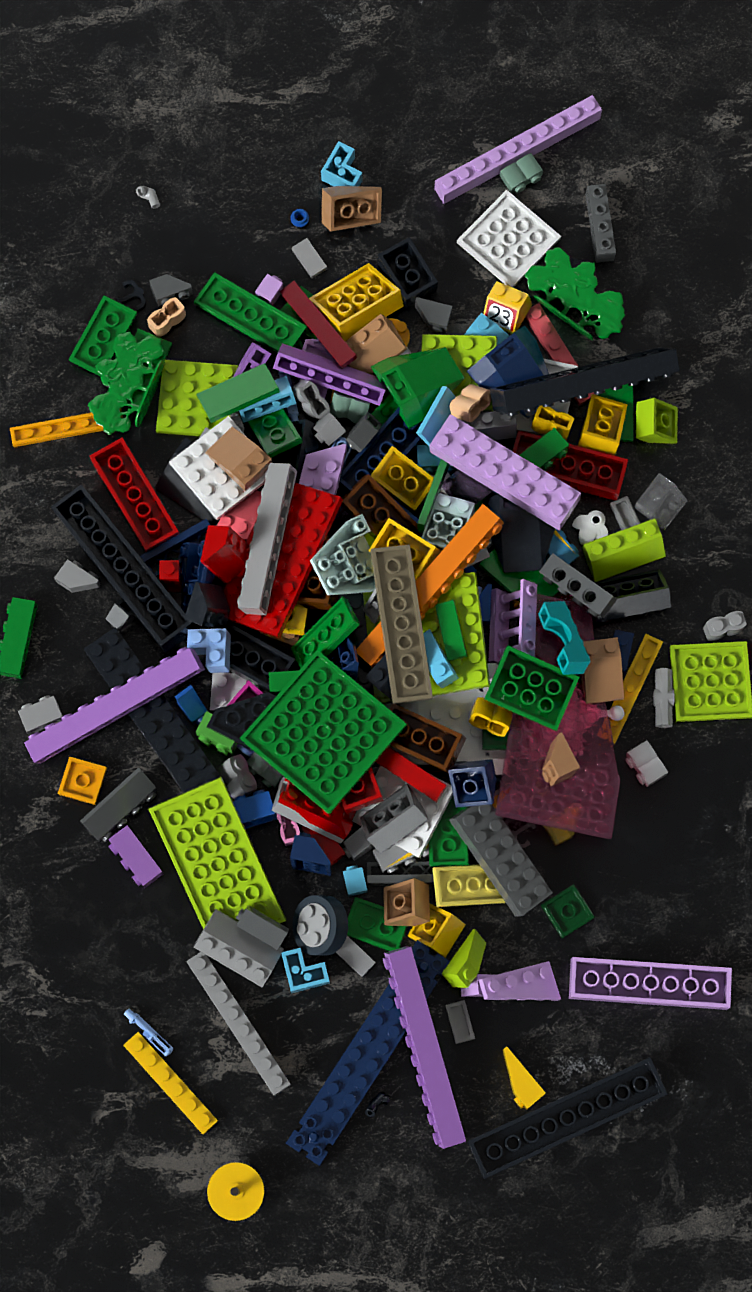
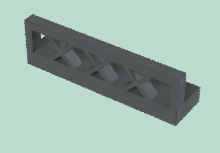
M429 861L414 862L408 865L410 867L407 870L403 867L406 866L405 863L400 865L399 867L404 871L402 875H388L387 872L382 875H371V867L380 866L378 862H367V886H391L413 878L429 885H434L433 874L428 872L431 868ZM413 866H419L424 872L411 875L408 871Z

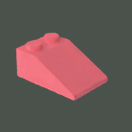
M254 491L220 518L217 526H229L244 541H247L258 516L257 509L261 503V491Z

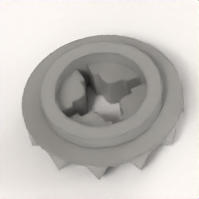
M239 412L230 414L231 419L244 432Z

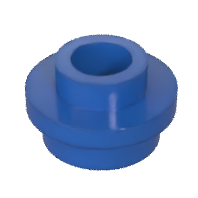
M297 209L291 214V222L296 227H304L309 222V215L305 210ZM302 217L303 220L298 221L297 218Z

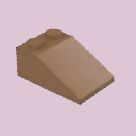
M363 186L322 188V224L330 231L381 223L382 188Z
M233 426L205 452L245 492L265 474L269 463H272V459L258 445Z
M618 637L584 641V647L591 661L584 674H580L586 704L623 700L622 660Z

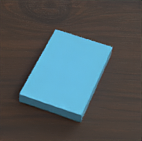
M442 386L416 432L429 447L451 414L450 403L456 397L445 386Z

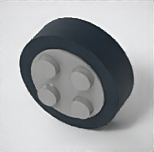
M312 895L303 899L296 908L292 926L295 941L301 950L309 955H331L337 952L344 944L348 933V917L341 902L332 896Z

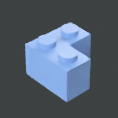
M188 629L187 648L195 649L197 655L206 654L205 667L209 672H230L231 635L227 629Z

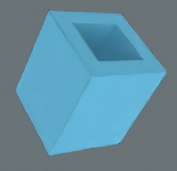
M357 865L347 867V871H343L348 897L367 893L362 867L358 868Z

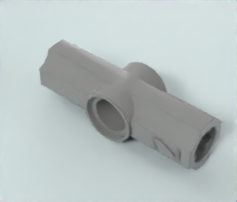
M660 668L655 670V689L653 692L655 727H672V707L674 706L672 669Z

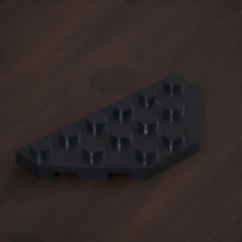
M266 692L259 696L217 708L206 728L252 750L240 740V737L276 696Z

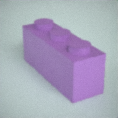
M128 825L108 839L111 842L109 848L115 855L120 854L123 858L120 861L127 871L129 869L132 870L135 874L132 878L138 886L142 884L146 888L163 875L161 869Z

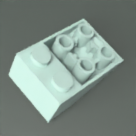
M438 493L422 539L444 549L474 515L475 503Z

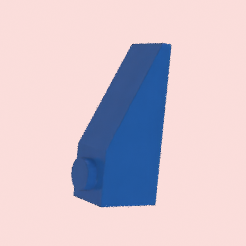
M190 685L176 695L175 698L180 710L194 726L195 724H200L207 709Z

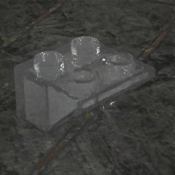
M659 473L639 498L635 509L650 520L656 519L658 526L666 530L688 500L673 482Z

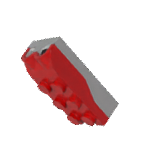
M285 777L279 783L271 810L340 844L349 834L353 825L352 819L356 813L354 811L346 814L342 802H340L330 815L327 814Z

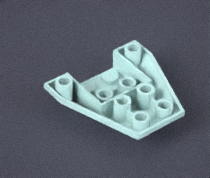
M363 514L346 521L310 560L327 595L373 592L376 588L371 552L368 551L370 547L364 537L371 530Z

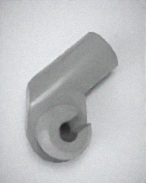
M146 186L137 187V195L149 200L151 208L155 209L160 206L154 189Z

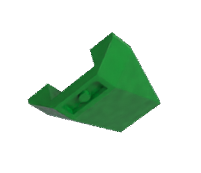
M446 347L388 357L371 366L380 383H385L400 408L399 414L408 429L423 422L442 386L448 387L453 392L465 379Z

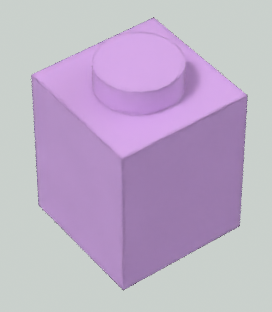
M267 274L255 291L256 297L273 306L280 296L279 291L283 289L282 280L275 275L270 276Z

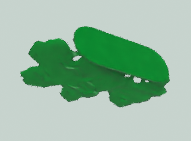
M557 247L546 251V266L532 265L526 272L525 278L528 279V288L532 291L542 290L546 293L545 300L537 295H534L533 298L586 338L593 341V336L584 329V326L587 325L594 326L596 335L601 339L608 338L613 332H621L623 327L621 320L625 316L622 306V294L614 291H606L600 294L595 292L594 288L598 285L597 277L594 276L595 263L581 262L576 268H572L570 256ZM553 287V291L550 294L549 289ZM559 298L564 305L563 311L560 312L549 304L550 301ZM574 307L580 310L582 320L579 323H575L566 316L570 308ZM584 311H587V316H584ZM591 315L598 316V319L595 321L586 320Z
M131 332L119 334L116 336L113 346L117 358L114 360L104 359L95 366L98 373L102 375L101 381L103 385L109 386V392L96 396L88 403V407L94 415L96 424L103 426V431L108 435L115 431H128L131 427L128 416L134 411H137L135 426L140 427L162 377V370L165 365L164 359L158 362L155 369L152 365L154 359L159 358L164 353L163 346L160 344L161 339L147 336L138 343ZM143 363H148V367L144 366ZM153 373L148 387L144 386V374ZM138 389L145 391L140 405L135 404L132 399L133 393ZM121 407H132L131 409L128 408V411L126 412H120Z

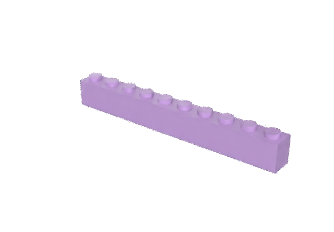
M591 95L435 180V191L445 204L500 174L502 169L515 163L525 155L530 153L535 155L598 121L601 117L602 109L594 96Z

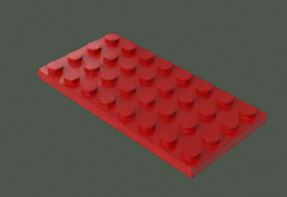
M295 483L267 615L245 614L238 608L237 600L241 594V582L245 576V568L230 580L224 589L231 610L229 621L281 638L313 568L310 560L322 548L343 499L340 496ZM253 528L246 541L249 545L254 535Z

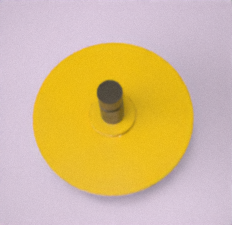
M243 1163L223 1165L210 1178L207 1188L208 1201L212 1209L222 1218L232 1221L244 1220L252 1216L262 1204L264 1198L262 1179L249 1165Z

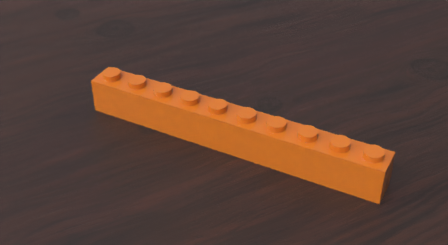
M484 504L481 505L415 581L421 621L425 618V613L438 603V598L448 592L451 588V583L462 576L464 568L475 561L478 552L488 546L491 537L501 531L504 522ZM381 621L356 649L357 654L372 667L386 654Z

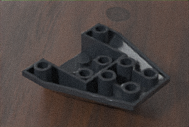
M500 494L483 500V504L504 522L501 531L491 537L504 573L540 571L545 564L555 528Z

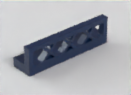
M205 519L144 553L140 556L141 559L152 571L149 566L150 564L160 562L163 557L164 560H167L168 554L174 552L179 554L178 560L181 564L180 550L177 549L187 542L201 544L200 538L203 534L207 533L208 525H210L208 520ZM159 571L153 573L156 578L159 577Z

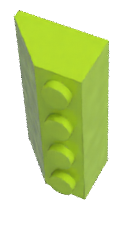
M656 519L591 541L581 547L594 582L666 557L662 534Z

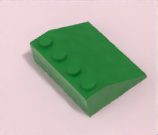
M507 645L484 699L557 731L579 677L574 674L563 675L560 668Z

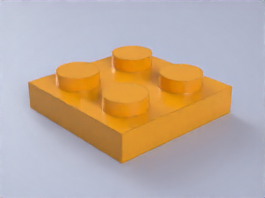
M69 757L58 794L96 805L107 767Z

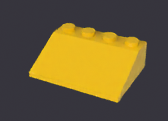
M370 263L309 298L344 341L348 340L380 314L387 317L403 307L400 289Z

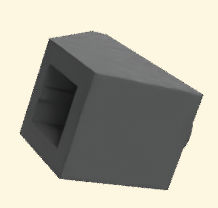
M168 274L149 280L158 307L163 306L171 298L176 297L177 299L184 300L193 294L191 284Z
M367 412L353 426L346 441L352 449L360 453L376 435L382 424Z

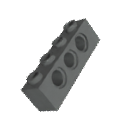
M606 184L587 186L585 196L595 262L614 261L616 249Z
M553 553L539 571L544 575L543 580L550 585L553 582L559 586L557 590L567 596L569 593L574 596L572 601L582 607L583 604L588 606L589 609L587 611L596 618L598 615L604 618L617 600ZM565 572L566 577L559 581V574ZM581 583V588L578 591H573L574 585ZM595 593L596 599L593 602H589V596Z

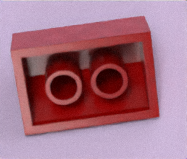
M208 525L200 562L222 582L228 583L246 568V560L249 558L250 553L249 544L229 526Z

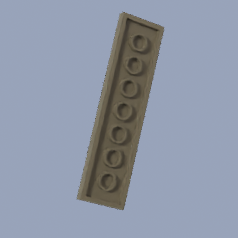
M410 545L373 548L370 552L393 704L432 699L433 695Z

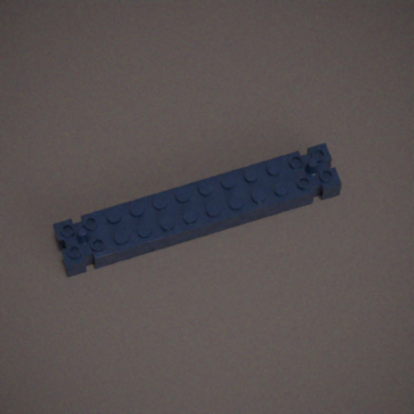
M417 940L412 947V952L427 1000L438 983L434 980L437 975L442 977V972L450 961L438 953L435 957L429 954L431 948ZM390 983L299 1123L303 1127L299 1132L294 1130L286 1142L287 1145L299 1153L302 1149L307 1151L306 1157L319 1166L329 1153L325 1150L328 1143L334 1145L406 1033V1029L402 1027L400 1022V1016H402L400 1008L397 1009L394 997H396V993L391 988Z

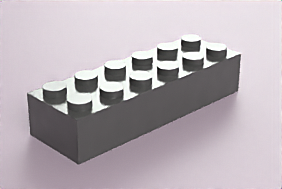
M492 804L465 807L449 819L515 917L523 916L553 893Z

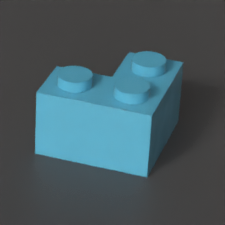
M338 141L321 170V180L332 186H360L362 183V172L351 167L355 159V149Z
M301 948L281 953L291 993L330 984L325 962L305 967Z

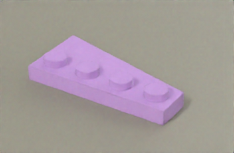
M549 961L479 980L484 1000L529 999L558 1001L561 999Z

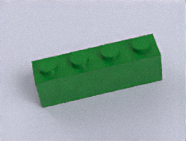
M553 428L519 456L547 471L552 467L553 461L557 458L561 460L567 455L569 444Z
M12 597V602L8 603L7 614L9 616L8 620L4 621L3 624L4 639L0 640V675L19 679L23 677L38 606L35 601Z

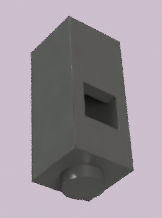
M247 905L245 910L241 908L236 916V919H238L236 926L277 950L289 930Z

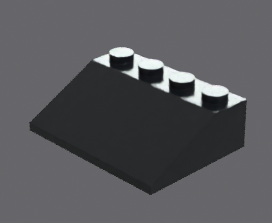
M185 438L173 454L171 460L194 442ZM168 463L154 488L202 521L207 519L210 525L217 526L219 520L215 519L170 463Z

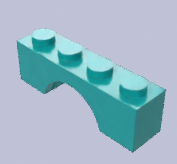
M544 602L538 613L542 626L545 630L558 635L565 645L556 659L562 674H584L591 662L590 656L586 652L583 640L580 638L577 626L574 624L566 602Z

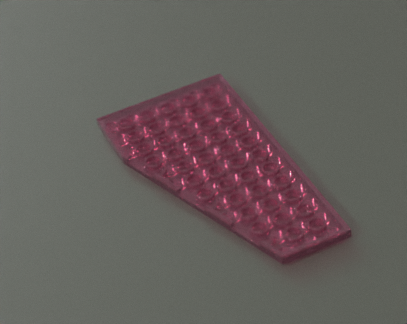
M537 594L535 658L560 668L556 659L565 645L558 635L543 628L538 616L543 603L565 601L583 642L594 640L591 613L587 611L589 607L585 604L581 607L573 601ZM574 674L579 677V680L557 731L513 712L495 815L611 839L620 777L618 776L610 720L605 702L586 704L580 674ZM562 732L580 768L571 778L551 787L550 783H547L543 777L542 768L550 744Z

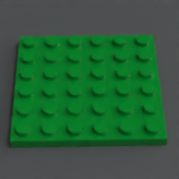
M316 650L240 737V740L330 815L407 724L321 652Z

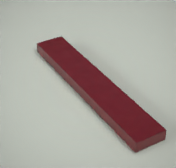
M295 281L279 291L342 369L357 358L352 349Z

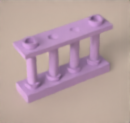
M522 579L521 587L518 591L508 593L498 588L492 589L489 635L490 663H499L508 645L509 637L518 634L519 644L512 647L535 657L537 584ZM520 598V608L510 611V601ZM520 616L519 626L509 629V619Z

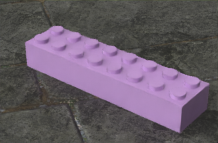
M451 414L430 443V452L559 531L580 501L581 493Z
M572 957L569 999L727 1010L731 1004L732 968Z

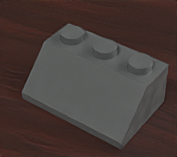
M406 784L361 816L360 820L367 840L381 854L385 850L390 849L400 839L405 838L411 831L422 826L428 818L423 806L409 785Z

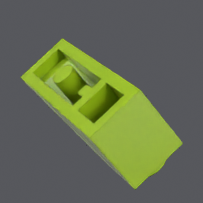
M476 929L471 931L442 972V975L452 987L468 988L479 973L486 942Z

